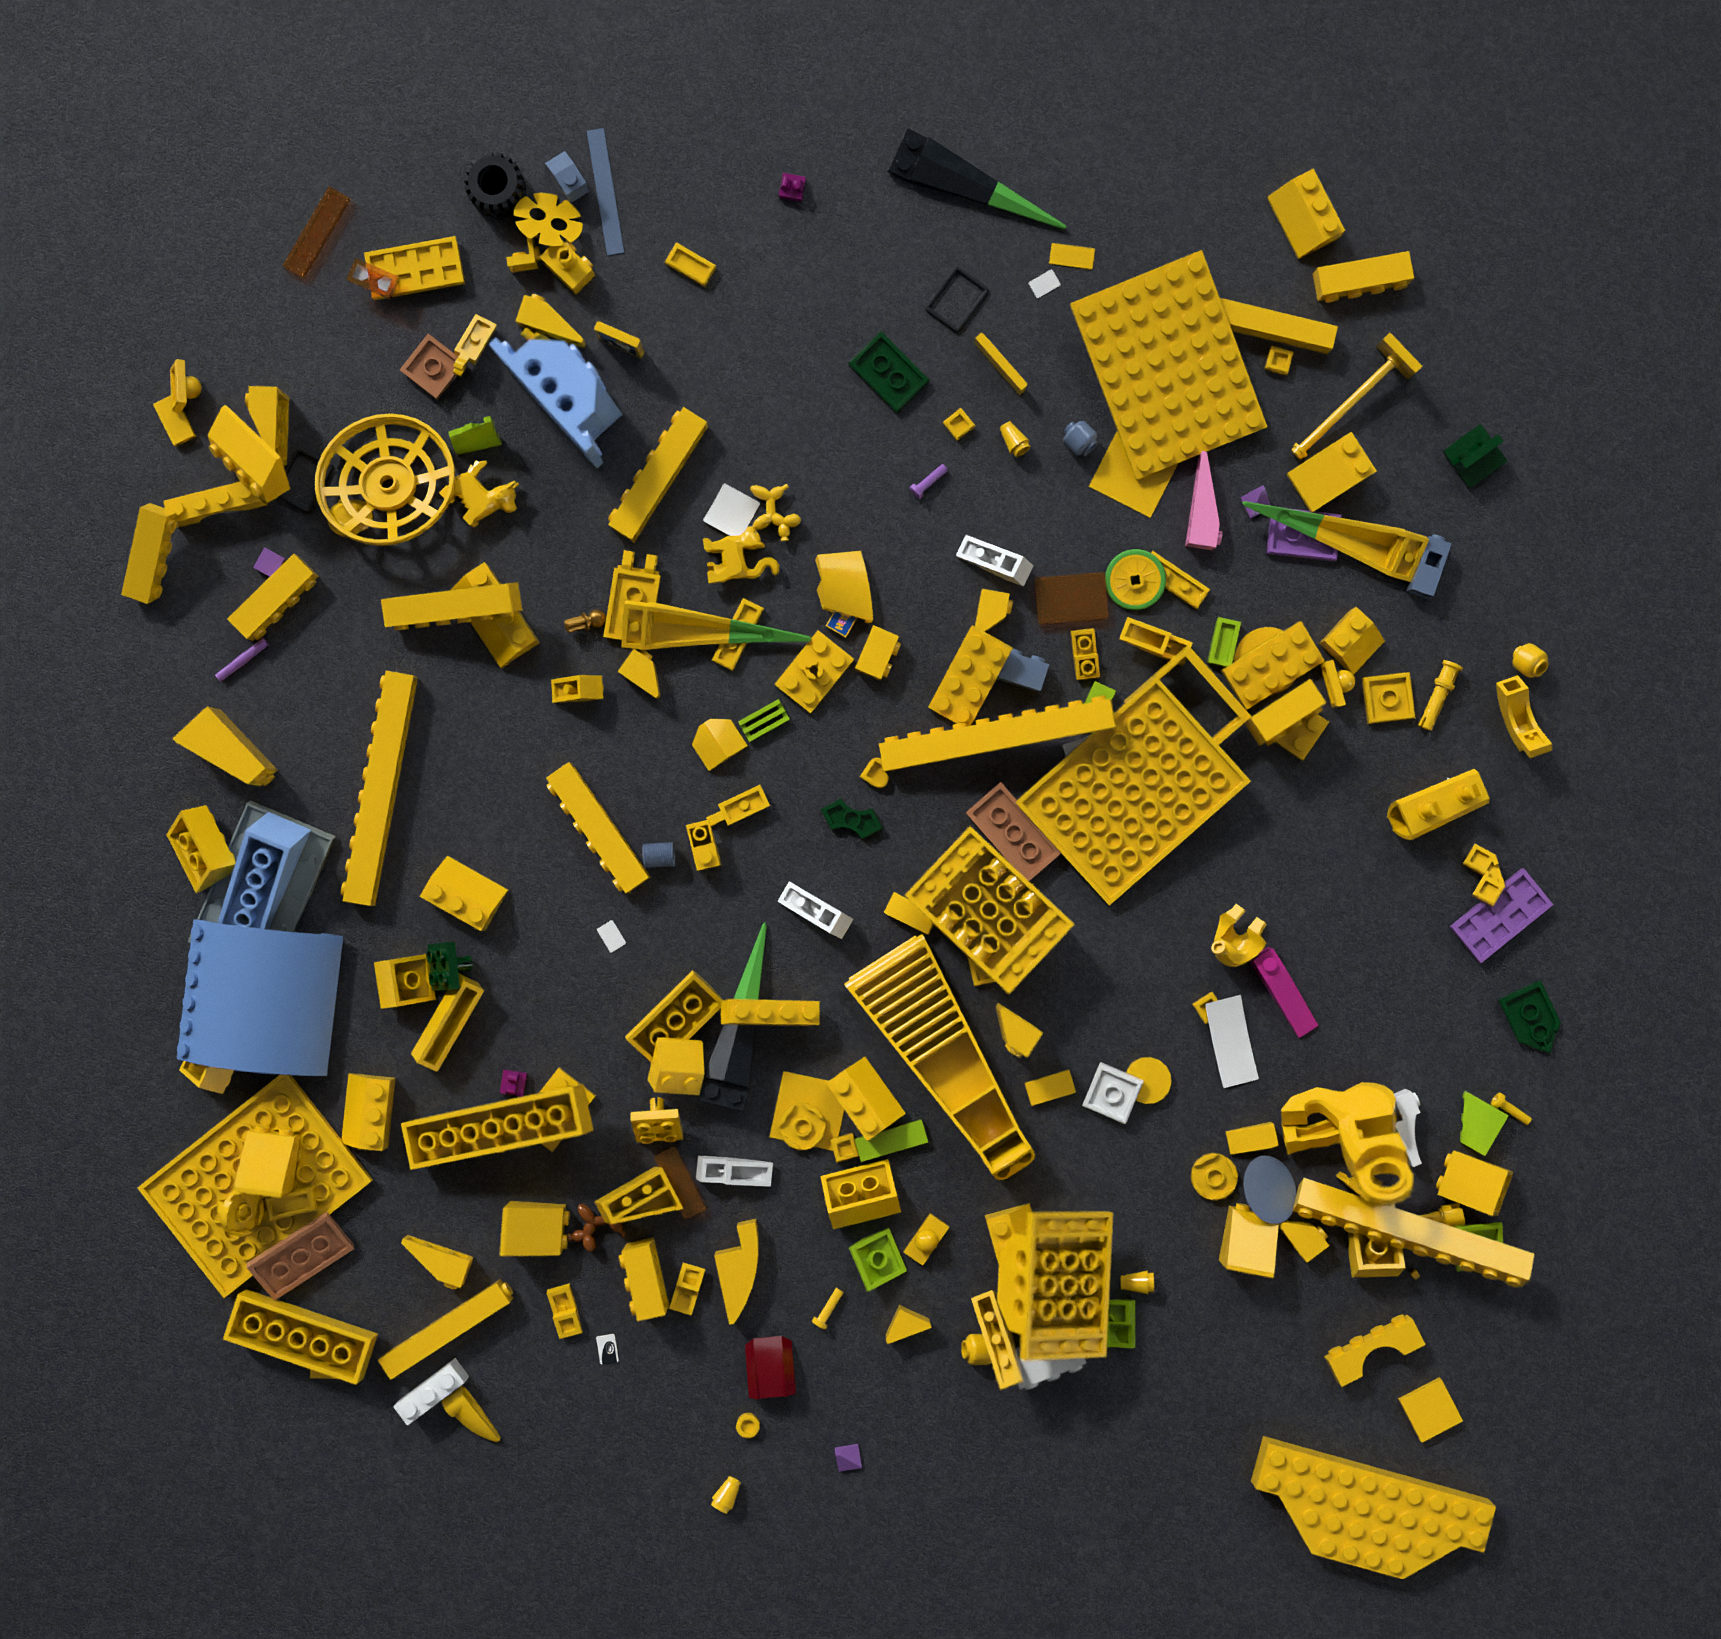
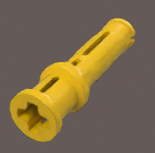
M1447 660L1442 662L1444 666L1439 677L1434 680V685L1436 686L1418 724L1419 727L1429 731L1433 730L1449 691H1452L1455 687L1454 681L1458 672H1461L1463 669L1460 665Z

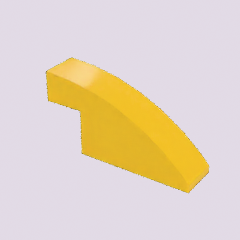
M756 1219L738 1222L737 1230L741 1246L716 1251L714 1255L729 1325L734 1324L738 1319L753 1286L759 1256V1233Z

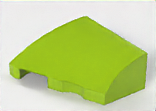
M491 416L484 417V423H469L464 427L449 431V437L456 455L502 445L500 435L496 431Z
M1464 1091V1112L1461 1115L1463 1128L1460 1132V1142L1479 1154L1486 1156L1508 1115Z
M1109 1300L1107 1348H1135V1300Z

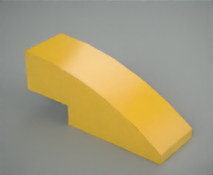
M1129 617L1126 619L1119 638L1121 641L1168 661L1188 645L1191 648L1193 642L1171 635L1170 632ZM1185 657L1178 665L1184 666L1187 658Z

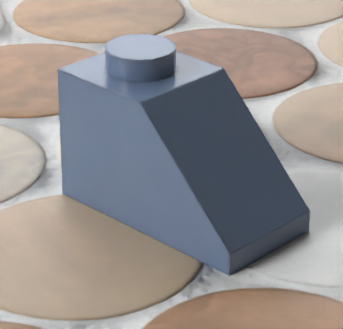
M565 151L545 163L569 203L590 192L579 170Z

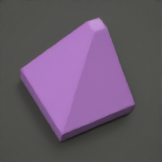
M1264 485L1240 497L1242 502L1246 501L1271 506ZM1245 507L1250 518L1260 514Z
M858 1444L835 1448L839 1472L862 1468Z

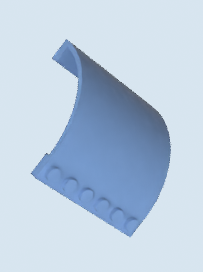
M193 919L177 1059L205 1066L239 1071L327 1076L343 936L327 933L310 934L259 929Z

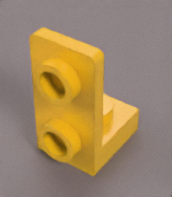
M538 234L532 239L527 237L529 254L516 252L511 257H506L507 266L511 273L539 269L538 261H541L539 246L535 247L534 238H538Z

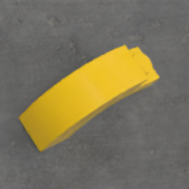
M1518 675L1497 682L1496 689L1499 707L1507 730L1518 750H1524L1529 758L1552 751V743L1541 731L1534 719L1529 701V688Z

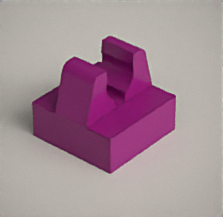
M783 173L779 198L802 202L806 177Z
M504 1069L500 1093L524 1096L528 1073Z

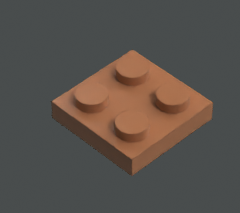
M427 334L401 367L400 371L439 400L457 377L452 372L454 370L453 365L458 356L454 355L452 351L430 334Z

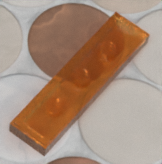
M329 186L282 266L305 279L351 199Z

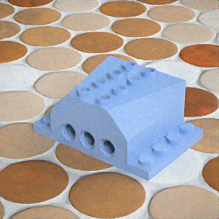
M495 338L489 345L506 369L596 468L600 467L604 463L600 457L603 454L594 440L623 414L607 393L606 387L603 385L604 383L601 381L596 369L589 362L585 363L582 354L573 344L569 347L564 341L529 340L514 353V350L506 341L501 344Z

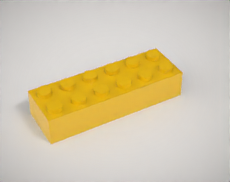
M246 1289L237 1295L223 1340L357 1385L364 1379L378 1333L277 1299L274 1301L271 1297Z

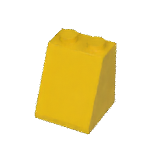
M256 1126V1129L248 1131L233 1192L281 1198L293 1191L300 1134H293L294 1130L279 1129V1132L270 1131L268 1126Z
M1453 1150L1452 1154L1448 1153L1444 1162V1167H1447L1444 1176L1440 1175L1436 1184V1189H1439L1437 1195L1491 1216H1498L1514 1172Z
M510 1201L503 1208L500 1256L561 1255L563 1249H567L568 1235H565L564 1232L565 1225H569L570 1211H566V1204Z
M1236 1203V1207L1229 1205L1219 1261L1229 1270L1273 1278L1279 1223L1272 1224L1263 1221L1250 1209L1249 1205Z

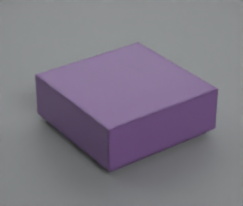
M264 547L253 568L270 577L287 559Z

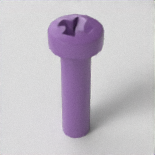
M941 464L918 485L912 484L910 491L916 498L921 499L924 496L923 492L942 477L948 469L945 465Z

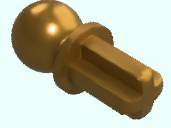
M599 609L592 610L588 616L583 612L578 617L565 620L564 627L568 633L583 629L589 631L590 625L600 628L606 622V615Z

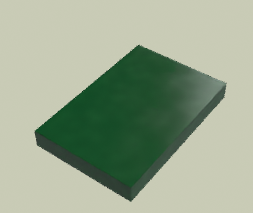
M882 331L848 363L896 414L930 382V379Z

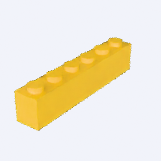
M685 407L681 411L677 410L670 421L672 423L670 429L663 431L658 439L659 446L655 451L651 450L645 460L647 462L645 468L638 470L633 478L634 485L630 490L626 489L620 499L622 501L618 510L614 508L608 517L610 521L609 527L633 543L709 427L707 421Z
M518 582L381 599L385 627L394 626L395 631L409 629V624H415V628L429 627V622L436 621V626L451 624V619H457V623L471 622V617L478 616L479 621L493 619V614H500V618L513 617L514 612L522 610Z
M568 762L546 777L549 782L546 785L553 796H559L562 801L559 804L566 815L571 814L575 819L574 827L580 835L582 833L588 838L587 846L593 854L597 852L602 858L599 863L607 873L610 871L615 877L613 883L620 892L624 890L625 893H629L651 878L571 762Z

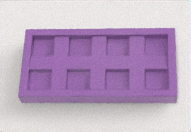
M1521 868L1504 882L1505 888L1493 907L1480 901L1449 926L1478 963L1485 961L1553 906L1552 902L1524 868Z

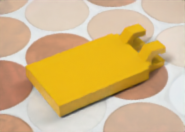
M624 550L622 565L614 568L603 637L622 640L624 604L626 600L657 603L661 575H659L658 571H655L658 556L647 554L645 569L634 568L635 552Z

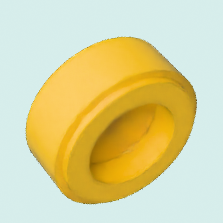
M744 1413L738 1418L736 1430L740 1436L752 1438L758 1433L760 1421L756 1415Z

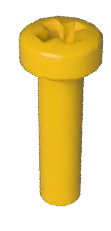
M1497 1093L1493 1097L1491 1106L1496 1109L1502 1108L1525 1125L1531 1122L1532 1118L1506 1101L1504 1094Z
M838 1288L834 1290L818 1318L814 1317L812 1319L816 1326L824 1330L827 1328L826 1321L842 1297L843 1291Z

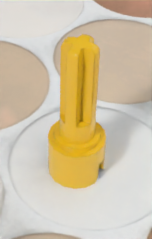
M1458 1202L1441 1205L1438 1209L1439 1211L1419 1215L1452 1227L1465 1225L1463 1210L1459 1207L1460 1203Z

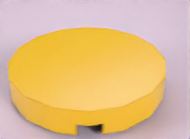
M1141 1057L1129 1065L1126 1073L1144 1080L1136 1101L1151 1104L1162 1100L1167 1095L1171 1086V1074L1167 1066L1160 1060L1152 1057Z
M798 1103L790 1106L783 1113L779 1130L782 1139L788 1146L796 1150H807L821 1142L825 1134L826 1122L823 1114L817 1107L808 1103Z
M1209 1153L1196 1160L1191 1169L1190 1178L1194 1189L1199 1195L1206 1199L1217 1201L1233 1193L1238 1181L1236 1166L1229 1158L1222 1154Z

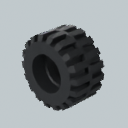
M487 152L488 156L486 157L481 154L478 156L479 160L475 161L473 159L470 162L472 167H467L465 171L468 175L464 176L465 191L479 212L482 211L486 216L491 214L493 218H498V214L507 217V212L511 211L513 214L516 204L521 198L526 196L524 177L516 162H513L509 156L504 157L499 152H497L496 156H494L493 152ZM501 175L508 179L507 186L501 193L488 195L483 192L484 183L490 177Z

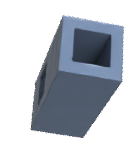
M1439 535L1427 537L1429 539L1412 581L1408 583L1406 592L1425 599L1434 596L1452 544L1446 542V538Z

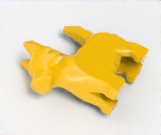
M475 460L474 466L471 464L466 473L455 477L454 491L450 500L453 503L456 496L462 499L461 503L465 504V508H468L463 519L473 527H476L481 519L498 509H502L506 513L517 510L514 500L517 496L515 489L519 483L512 481L488 491L477 479L479 472L487 464L486 460L480 462ZM449 485L439 492L444 499Z

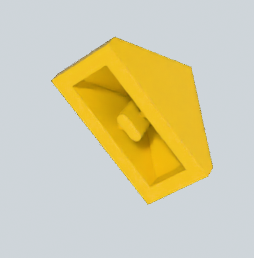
M899 1305L886 1333L887 1344L932 1328L930 1319Z

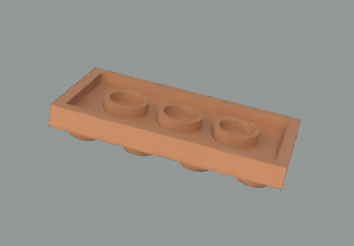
M1000 782L972 806L966 814L1002 856L1030 881L1059 856L1061 852L1015 803L1017 800Z
M325 1212L249 1261L247 1269L275 1301L352 1251L354 1244L330 1214Z

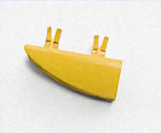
M1472 769L1393 802L1388 809L1387 818L1391 823L1393 832L1404 839L1413 840L1488 804L1490 798L1479 772Z

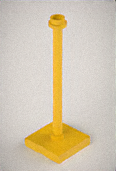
M1391 333L1376 346L1387 358V362L1300 445L1297 443L1293 445L1291 452L1299 460L1303 457L1306 458L1308 456L1306 451L1393 368H1397L1409 379L1423 367Z

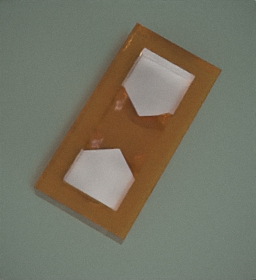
M355 258L346 280L391 300L400 278Z

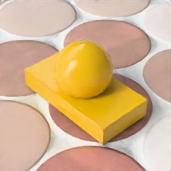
M176 359L170 369L171 406L173 412L181 413L187 403V399H194L201 394L202 386L196 377L185 375V360Z
M1334 660L1321 663L1320 667L1331 707L1337 708L1346 705L1343 693L1349 692L1354 688V675L1348 670L1337 672Z
M929 1213L903 1252L923 1266L931 1253L937 1248L938 1243L949 1229V1225Z

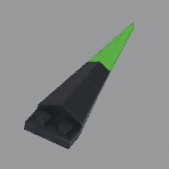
M907 128L888 169V173L908 183L980 202L1062 230L1067 228L1066 225L935 140Z
M763 923L734 999L759 1000L767 930L766 923ZM723 1025L704 1073L699 1102L745 1112L751 1088L756 1025Z

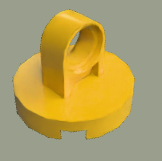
M233 1192L226 1200H219L217 1213L221 1215L220 1222L223 1229L228 1234L239 1237L251 1234L252 1231L250 1230L254 1225H259L264 1214L263 1200L259 1199V1196L256 1194Z

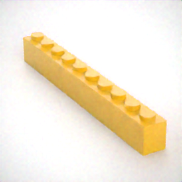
M386 671L385 676L382 675L380 679L382 693L381 698L377 699L375 711L378 712L377 720L373 721L371 727V735L374 736L372 744H369L367 748L369 762L368 767L364 768L362 780L365 781L364 789L360 790L358 796V803L361 805L359 813H356L354 818L356 832L355 836L351 837L349 848L352 850L351 858L347 859L345 872L348 873L347 880L343 882L341 887V895H343V901L368 906L376 905L418 677Z
M1105 696L1091 698L1092 702L1082 704V700L1068 702L1069 707L1060 709L1059 705L1045 707V711L1036 713L1035 709L1022 711V716L1013 717L1012 714L998 716V721L990 722L989 718L976 720V725L967 726L965 722L954 724L953 729L944 731V727L930 729V734L921 735V731L908 733V738L898 739V736L884 738V743H879L883 770L892 771L1117 728L1112 700H1106Z
M1303 1178L1298 1186L1292 1211L1297 1212L1301 1217L1315 1218L1328 1226L1337 1225L1343 1227L1349 1233H1361L1367 1235V1238L1370 1240H1382L1390 1243L1394 1248H1406L1412 1250L1418 1256H1430L1436 1258L1440 1263H1451L1459 1266L1461 1270L1467 1272L1475 1271L1483 1274L1485 1278L1505 1281L1507 1285L1512 1287H1522L1530 1280L1534 1259L1533 1253L1388 1205H1381L1370 1200L1367 1201L1361 1196Z

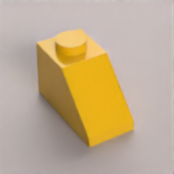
M982 589L975 627L987 632L1004 620L1006 614H1011L1013 600H1009L1010 594Z
M633 649L618 672L659 700L661 694L656 666L651 661L653 656L645 650L638 652Z
M576 675L551 680L552 703L603 699L602 676Z
M1292 1220L1279 1223L1278 1227L1307 1263L1329 1247L1325 1240L1328 1236L1320 1226L1316 1228L1311 1223Z

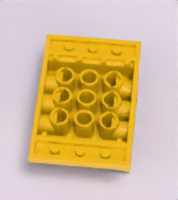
M969 827L905 894L940 932L984 973L996 981L1008 994L1074 925L1070 919L972 827Z
M1028 1212L1027 1233H1013L1000 1252L997 1302L1008 1330L1021 1334L1020 1359L1033 1361L1106 1357L1113 1212Z

